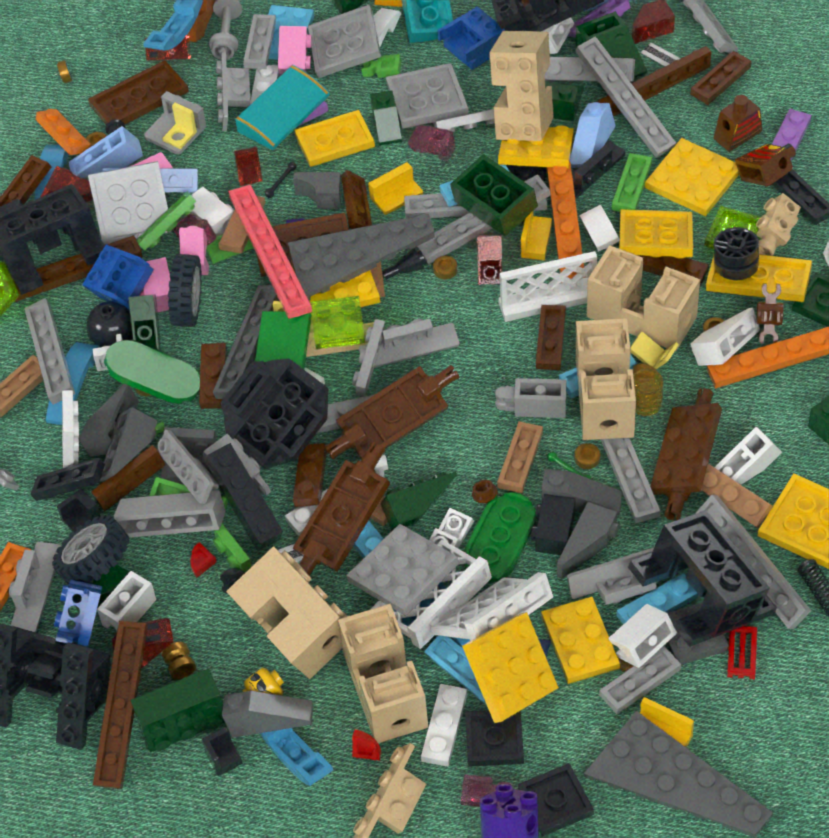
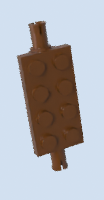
M449 365L435 376H428L420 366L336 419V424L341 429L343 435L325 445L326 452L330 453V458L334 460L337 456L352 448L355 449L362 459L371 442L387 449L448 409V405L443 399L441 392L444 387L460 378L458 372L453 371L455 368L452 365Z
M707 388L703 389V393L702 389L698 390L695 405L672 407L650 487L654 495L663 494L668 496L669 501L664 516L672 521L675 520V517L676 520L681 519L684 502L688 500L691 492H701L722 412L719 403H711L714 394Z
M371 442L362 460H358L357 463L345 460L293 546V549L303 556L299 565L309 576L316 565L320 564L336 572L339 571L389 487L390 482L388 479L375 473L374 469L386 451L379 444L375 445L376 443Z

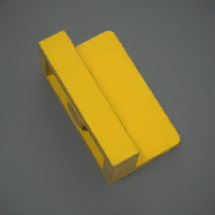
M408 162L368 183L370 199L384 215L404 206V196L423 195V190L413 180V168Z
M534 211L525 218L521 236V258L545 260L552 229V218L534 216Z
M644 697L642 699L640 714L684 747H687L693 737L694 721Z

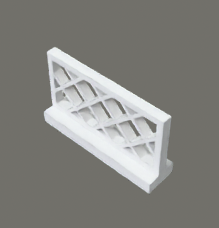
M596 252L500 273V297L498 299L505 322L538 315L541 313V304L561 305L568 308L587 303V279L597 265ZM590 262L584 268L579 267L582 263ZM565 267V269L560 274L555 272L559 268ZM573 271L577 273L572 279L567 277ZM542 273L537 279L532 278L534 274ZM549 277L554 278L549 284L543 283ZM518 279L512 285L507 283V280ZM525 282L529 283L530 285L524 290L520 288Z
M443 539L437 545L456 555L459 560L458 565L467 563L470 566L461 572H456L455 567L452 573H449L441 581H453V583L447 589L438 590L437 585L434 591H431L423 599L435 598V601L429 607L420 608L419 603L416 609H413L407 616L398 611L394 612L396 619H398L397 622L401 633L411 638L412 644L420 649L434 636L431 630L433 625L466 604L492 578L487 560L480 556L475 559ZM378 601L371 609L381 607L386 604H384L381 601ZM417 616V619L409 627L402 623V618Z
M538 572L528 580L502 578L431 627L433 635L470 639L471 641L521 613L527 612L529 615L553 598L546 573Z

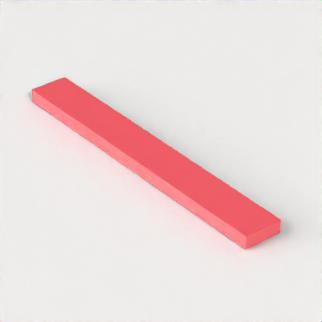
M247 185L228 191L229 198L288 319L311 313V304L252 186Z

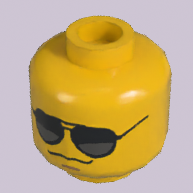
M260 668L244 681L245 689L242 691H257L282 696L283 690L281 685L284 681L276 670L270 673L268 669Z

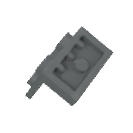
M164 427V431L171 430L193 458H197L212 475L209 468L202 461L203 451L217 441L215 430ZM164 460L166 465L162 469L161 478L183 484Z

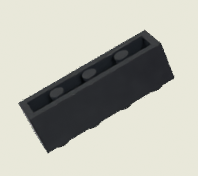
M231 443L208 454L206 465L219 484L220 489L256 550L259 551L279 540L283 531Z

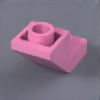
M197 226L180 228V254L198 255L202 275H208L209 264L205 257L208 239L204 229Z

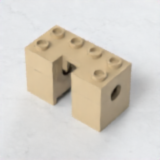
M503 31L490 51L492 85L506 86L494 106L496 140L542 141L553 120L552 86H547L545 89V73L550 66L549 32Z
M609 245L587 279V317L594 320L627 318L629 334L638 336L639 333L644 332L654 342L665 348L677 342L679 345L675 350L676 352L697 318L700 279L665 267L660 281L650 297L645 299L644 306H641L643 258Z
M627 318L576 321V368L583 440L634 437L636 397L633 369H630V340Z
M273 546L226 592L251 619L257 621L268 633L267 637L289 662L311 679L342 649L338 619L348 616L335 603L330 606L325 601L328 595L318 585L313 587L309 583L312 578L285 550L280 553Z
M391 603L338 619L343 654L373 738L378 743L428 728L425 694L413 662L408 661L406 666L404 639Z

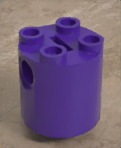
M509 784L496 786V791L480 799L481 838H539L537 794L531 791L526 792L513 789Z

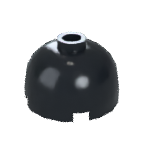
M106 301L96 305L87 318V333L90 341H93L95 345H99L100 348L116 343V334H121L122 340L131 341L133 333L130 310L114 301Z

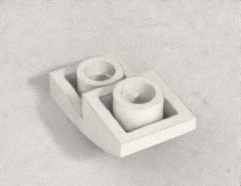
M381 8L374 15L379 46H381L386 33L394 31L401 15L400 11Z
M601 205L579 215L598 251L607 249L609 245L613 246L620 241Z
M449 508L439 529L435 528L429 541L437 545L443 539L454 547L459 548L474 520L465 514Z

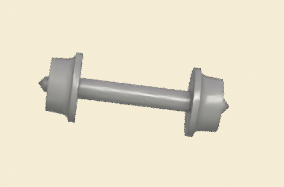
M216 0L213 4V11L219 18H222L221 32L211 36L209 47L214 57L221 60V52H225L226 60L233 57L239 47L237 38L229 32L231 20L236 19L242 13V5L239 0Z

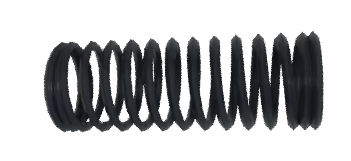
M806 560L798 567L797 571L802 576L804 582L807 583V587L814 594L821 608L824 609L826 616L829 617V607L826 608L829 602L824 604L829 600V597L822 600L829 595V587L823 589L829 584V580L824 576V572H821L822 569L819 568L816 560ZM814 562L812 566L808 567L805 571H802V569L805 566Z

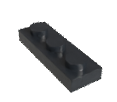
M793 169L772 184L781 194L784 193L801 207L799 211L814 225L829 218V203Z
M100 458L39 475L36 477L30 495L38 501L52 498L62 493L72 492L86 486H93L99 483L105 464Z

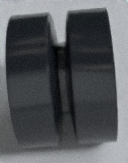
M732 227L721 231L714 240V266L716 272L729 280H743L753 276L759 268V239L753 231L742 227Z

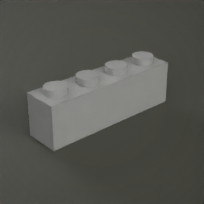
M220 490L210 492L206 504H200L192 493L121 499L113 518L122 526L129 537L219 530L226 510Z

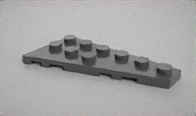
M429 214L293 241L288 243L295 274L308 300H310L311 296L319 292L323 294L329 291L331 286L339 282L345 283L377 267V263L384 259L389 261L395 258L396 253L404 249L411 250L435 238Z
M638 711L631 716L584 772L585 778L607 783L608 786L616 789H624L635 793L638 797L675 810H683L697 818L722 824L723 827L756 838L773 816V812Z

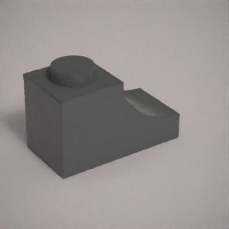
M294 172L295 195L311 198L317 203V209H341L342 181L340 172Z

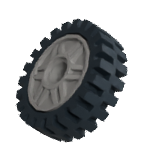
M176 254L172 260L170 288L168 291L170 324L172 326L195 327L201 303L202 271L200 258L198 255Z
M102 515L100 518L97 516L92 521H86L85 526L82 527L80 525L77 527L75 533L71 532L68 535L69 539L63 540L61 543L63 546L57 548V554L53 557L52 565L58 575L68 585L71 579L92 584L93 579L98 581L103 573L106 575L110 572V567H115L118 564L116 560H120L124 556L123 552L127 551V545L130 541L128 539L129 535L110 515Z

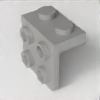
M166 91L161 96L164 113L145 132L144 136L147 141L179 155L206 128L204 111L200 105L191 103L179 95ZM175 102L193 111L197 130L196 134L181 149L164 142L162 139L176 124L172 108ZM175 133L172 139L178 141L183 139L185 135Z

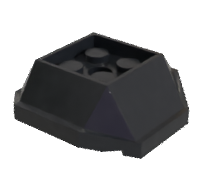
M289 358L266 362H252L221 401L226 434L232 439H237L243 447V452L249 457L254 458L265 469L295 461L327 420L329 388ZM283 411L281 417L276 419L278 413Z

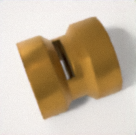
M184 642L170 644L162 652V657L165 663L169 665L168 670L174 680H180L192 675L197 668L193 658L189 657L190 651Z

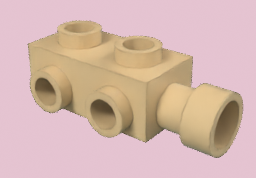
M784 193L775 199L770 198L763 208L766 214L756 223V226L759 228L756 235L762 239L759 240V255L773 256L778 246H784L791 238L790 231L798 221L797 215L801 207Z

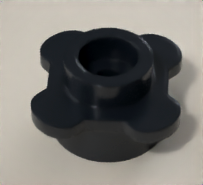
M230 568L220 575V580L223 582L222 591L228 594L226 591L245 572L238 568Z

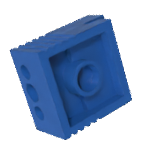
M476 6L475 9L468 11L462 17H458L437 31L438 40L441 42L444 39V47L473 70L489 60L491 49L505 29H501L495 20Z
M106 244L82 286L99 298L117 302L130 310L128 297L140 295L154 269L142 258Z
M73 579L70 580L69 586L63 585L60 601H64L65 604L63 612L57 611L54 627L59 629L55 641L63 643L77 642V644L83 646L89 645L102 586ZM79 594L82 598L76 599L74 595ZM77 606L80 611L72 613L69 607ZM73 620L75 624L70 625L67 621Z

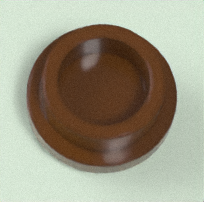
M490 480L479 481L473 486L472 497L478 503H488L498 494L497 487Z

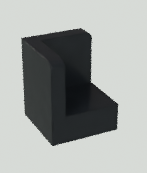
M82 488L57 506L61 521L74 533L80 525L82 527L85 526L86 521H92L97 516L101 517L97 503Z
M227 727L202 739L206 756L217 776L243 764Z

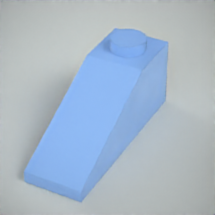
M588 103L581 114L570 156L571 168L581 167L607 142L616 126L609 103Z
M121 126L69 161L72 179L87 178L89 174L103 172V168L127 167L143 156L139 139Z

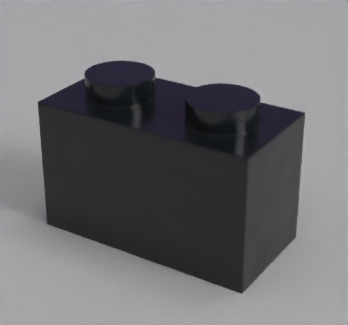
M544 494L542 504L538 503L536 509V519H539L538 526L533 525L531 541H535V552L554 555L562 554L571 536L575 516V498Z

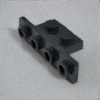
M608 140L598 152L581 167L576 168L572 172L575 200L625 156L624 149Z

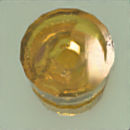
M652 369L638 370L633 374L636 397L635 413L642 416H651L656 414L662 406L663 378L660 373Z

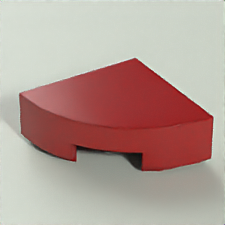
M200 542L192 549L190 558L191 569L196 578L217 563L216 557Z
M354 729L352 735V757L380 761L382 753L378 742L371 735Z

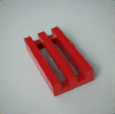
M743 626L729 632L727 677L733 678V675H738V678L744 679V676H749V679H755L757 627ZM735 632H740L739 668H734ZM746 633H751L750 669L744 668Z

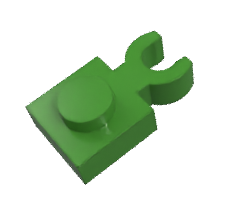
M400 54L383 55L377 61L371 60L363 63L364 68H361L363 77L377 74L378 78H384L400 74L402 62Z

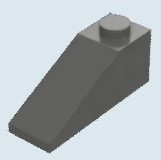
M123 384L87 420L78 439L90 457L107 454L119 414L131 407L136 409L139 400L129 385Z
M133 407L119 414L104 461L105 466L100 481L103 482L117 474L154 440L157 420Z
M544 470L541 490L542 502L544 494L575 498V511L583 512L587 502L616 511L617 515H620L622 491L570 471Z
M587 502L557 562V578L563 579L606 548L611 538H616L620 528V524L617 523L616 511Z
M246 691L225 695L222 716L232 738L312 725L314 704L310 700L257 691Z

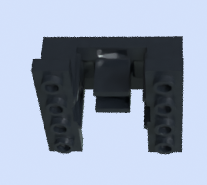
M491 0L500 28L505 29V31L541 32L594 6L593 0H529L530 4L524 6L521 0Z
M73 183L0 214V260L21 295L32 292L44 285L36 270L27 242L33 241L34 245H37L39 253L43 254L62 245L57 229L62 228L64 234L70 236L74 250L79 251L88 266L96 262L99 254L105 247L98 235L89 206Z
M707 510L665 524L652 553L633 559L628 565L629 570L643 587L669 577L673 579L678 571L690 568L686 579L701 598H705L698 612L678 619L674 625V628L689 647L774 615L777 609L767 596L770 587Z
M0 623V726L7 728L10 725L13 699L25 687L27 692L52 698L56 693L62 694V702L56 708V713H58L56 743L82 750L86 745L88 721L103 706L107 699L111 654L74 643L55 641L56 638Z

